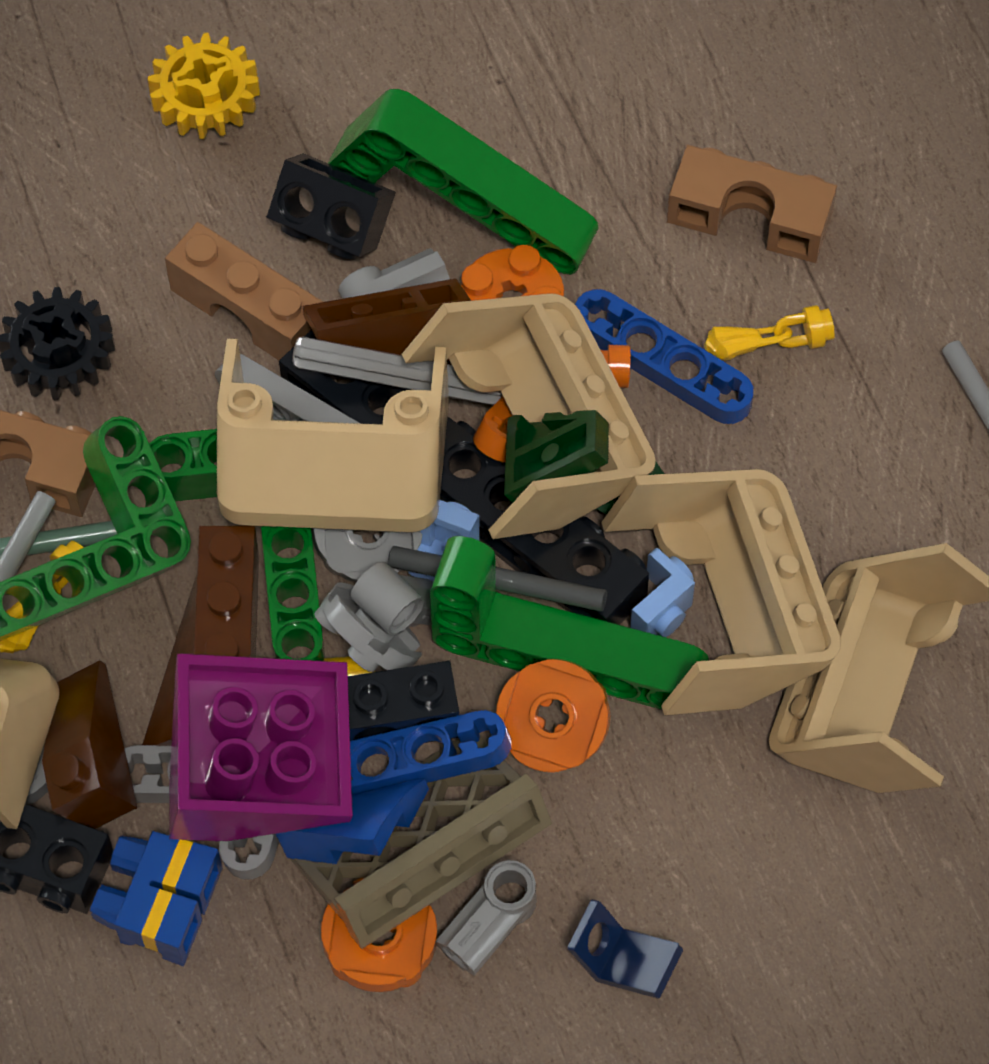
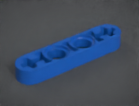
M593 289L585 292L578 298L575 305L582 313L600 350H607L608 345H627V339L637 333L650 335L656 343L652 350L639 353L630 349L631 369L715 421L723 424H734L748 416L753 402V385L750 379L742 372L611 292L603 289ZM601 310L607 312V320L598 318L594 323L588 320L589 312L595 315ZM613 328L619 330L617 337H613ZM689 360L698 366L700 372L692 379L682 380L672 374L670 367L676 361ZM709 375L713 376V385L707 383ZM731 390L738 392V401L731 399L726 404L719 401L720 393L727 395Z
M483 710L350 741L351 776L353 778L351 780L352 795L413 779H425L429 783L492 768L507 758L511 750L512 739L503 719L494 712ZM489 731L492 735L488 739L489 746L479 748L477 742L480 740L479 733ZM458 736L461 742L458 743L462 751V754L457 755V751L451 740V738ZM429 741H437L444 745L443 752L436 761L422 764L415 760V754L422 744ZM383 754L389 757V764L381 774L374 777H367L361 774V766L369 756Z

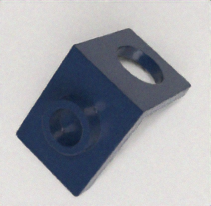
M593 899L590 901L567 947L569 952L596 982L654 998L661 997L683 952V948L677 942L623 929L600 901ZM597 923H600L602 927L601 943L598 949L591 954L588 948L589 935L592 928Z

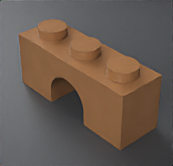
M687 145L669 194L667 223L717 236L720 224L728 213L740 208L754 209L762 213L770 223L766 250L816 263L833 213L837 185L827 183L814 175L801 176L779 170L766 162H750L731 157L714 148H698Z
M198 221L165 257L171 291L211 317L221 305L228 308L247 325L252 335L253 344L277 360H280L295 346L299 337H304L311 330L303 315V306L323 302Z
M0 410V462L6 459L18 458L31 463L25 477L31 501L36 492L41 491L56 500L52 509L83 517L95 488V483L83 455L84 443L92 433L78 426L70 425L62 428L48 424L29 412L18 411L13 414Z

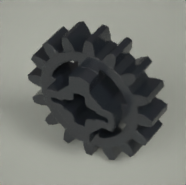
M54 287L51 298L44 299L43 295L37 290L33 292L34 303L27 306L20 301L14 303L18 317L4 316L2 319L5 333L0 335V358L4 370L11 372L13 383L17 387L28 381L32 396L37 397L43 388H50L53 400H58L61 388L69 387L70 391L77 396L80 395L79 383L83 380L94 386L99 383L96 368L110 369L111 362L108 353L115 351V342L111 333L110 318L108 315L101 314L100 305L96 299L84 305L81 291L76 290L68 299L63 298L60 287ZM81 324L90 332L91 340L86 339L85 332L79 330ZM22 346L27 347L28 353L33 355L34 359L32 362L23 355Z

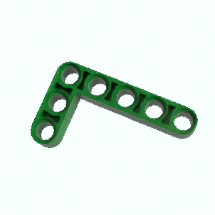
M389 89L385 91L346 128L328 161V164L374 183L395 166L514 246L529 245L536 248L540 253V257L548 260L558 273L571 275L577 272L599 229L596 219L586 210L416 96L404 90Z
M123 416L110 418L89 435L83 448L85 463L117 534L1 581L0 641L161 575L183 560L190 551L191 539L186 524L144 431L131 418ZM105 436L114 437L120 442L124 451L123 457L114 456L108 451L105 445ZM129 485L137 487L142 491L146 500L145 508L138 507L131 502L127 493ZM151 535L158 536L164 540L168 548L167 558L160 557L152 550L150 545ZM102 555H109L116 559L121 570L119 578L112 577L105 572L101 563ZM53 575H61L69 581L72 587L71 598L62 597L55 591L52 584ZM3 595L14 596L20 601L23 607L21 619L13 618L6 613L2 604Z
M217 429L165 434L158 436L149 443L160 469L169 464L182 465L180 469L171 473L162 471L175 502L217 497V465L214 464L217 462ZM261 526L275 659L324 661L325 651L322 625L314 615L320 604L311 528ZM286 548H296L301 551V553L292 558H282L277 555ZM291 597H301L307 600L306 603L297 608H287L282 605L286 599ZM299 646L312 650L307 657L301 659H293L286 655L291 649Z
M453 536L448 538L430 590L432 639L435 644L448 652L516 671H521L527 665L547 659L571 661L590 671L606 689L607 695L663 710L661 705L697 661H709L708 655L702 649L685 642L497 593L494 550L485 543L470 537Z

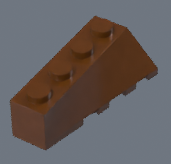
M199 526L197 574L142 745L172 746L177 654L256 658L259 549L255 526Z

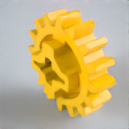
M203 33L201 42L194 44L187 35L183 37V48L178 50L169 44L165 46L167 61L163 59L153 60L154 75L148 76L153 111H160L162 123L165 126L177 121L179 135L184 136L190 128H196L199 139H205L208 129L215 128L220 136L226 135V123L231 122L241 127L244 124L242 111L254 113L256 109L254 97L260 95L255 60H247L246 48L243 45L231 50L229 37L224 36L219 40L218 44L211 43L209 33Z

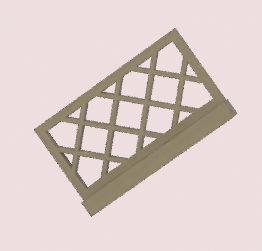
M480 736V740L477 742L478 747L484 748L489 746ZM458 738L453 742V744L457 751V755L462 754V751L458 743L461 742ZM443 749L421 763L429 764L436 761L441 756ZM505 760L492 768L427 783L428 787H434L430 801H423L415 816L424 817L420 831H397L398 826H395L381 855H374L372 862H349L352 852L343 851L337 864L311 862L302 859H291V861L344 921L350 936L363 949L550 826L552 821L538 785L527 774L520 776ZM471 786L467 800L443 801L448 787ZM485 786H506L486 800H481ZM459 816L440 830L434 831L438 817ZM391 847H412L397 858L387 862ZM344 878H364L339 894Z

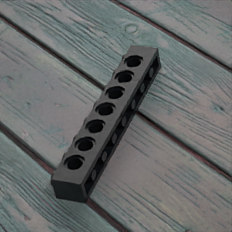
M312 329L304 336L317 339ZM294 347L279 360L282 378L360 424H383V415L376 414L374 411L380 407H385L388 400L397 393L408 390L360 380L340 384L335 382L339 376L297 369L293 366L292 362ZM448 417L440 500L462 504L471 512L478 514L479 541L488 545L494 550L496 556L515 571L607 590V600L603 612L556 603L566 611L620 625L632 613V609L647 597L649 572L644 562L634 552L628 549L619 550L605 539L601 528L585 516L557 530L492 539L488 529L505 512L497 509L494 505L501 501H510L504 496L506 462L497 461L486 456L474 444L473 436L476 431L466 422L458 421L456 423ZM462 469H469L477 473L471 478H459L453 475L456 471ZM541 533H552L558 536L559 539L552 543H542L536 540L535 537ZM583 565H592L599 568L601 572L594 576H585L578 573L576 569Z

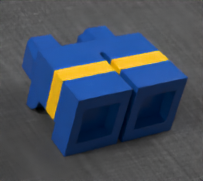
M152 831L148 841L120 836L113 851L110 865L112 871L131 876L133 880L127 893L101 885L90 908L92 918L106 927L116 930L120 943L130 946L134 944L161 953L164 960L184 967L202 922L201 914L206 912L223 869L219 851L216 848L188 840L169 839V835Z

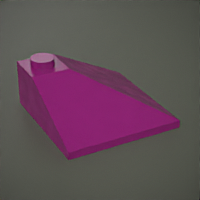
M177 654L169 785V839L233 841L351 821L352 789L347 662Z

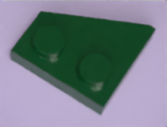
M596 410L576 411L570 415H564L561 412L545 413L542 422H528L522 415H513L507 418L504 496L513 503L532 481L592 473L608 464L609 422Z

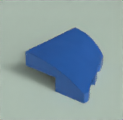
M413 779L353 794L352 819L350 822L277 833L276 836L286 857L291 859L337 864L343 851L380 856L395 826L410 827L429 787L425 779Z

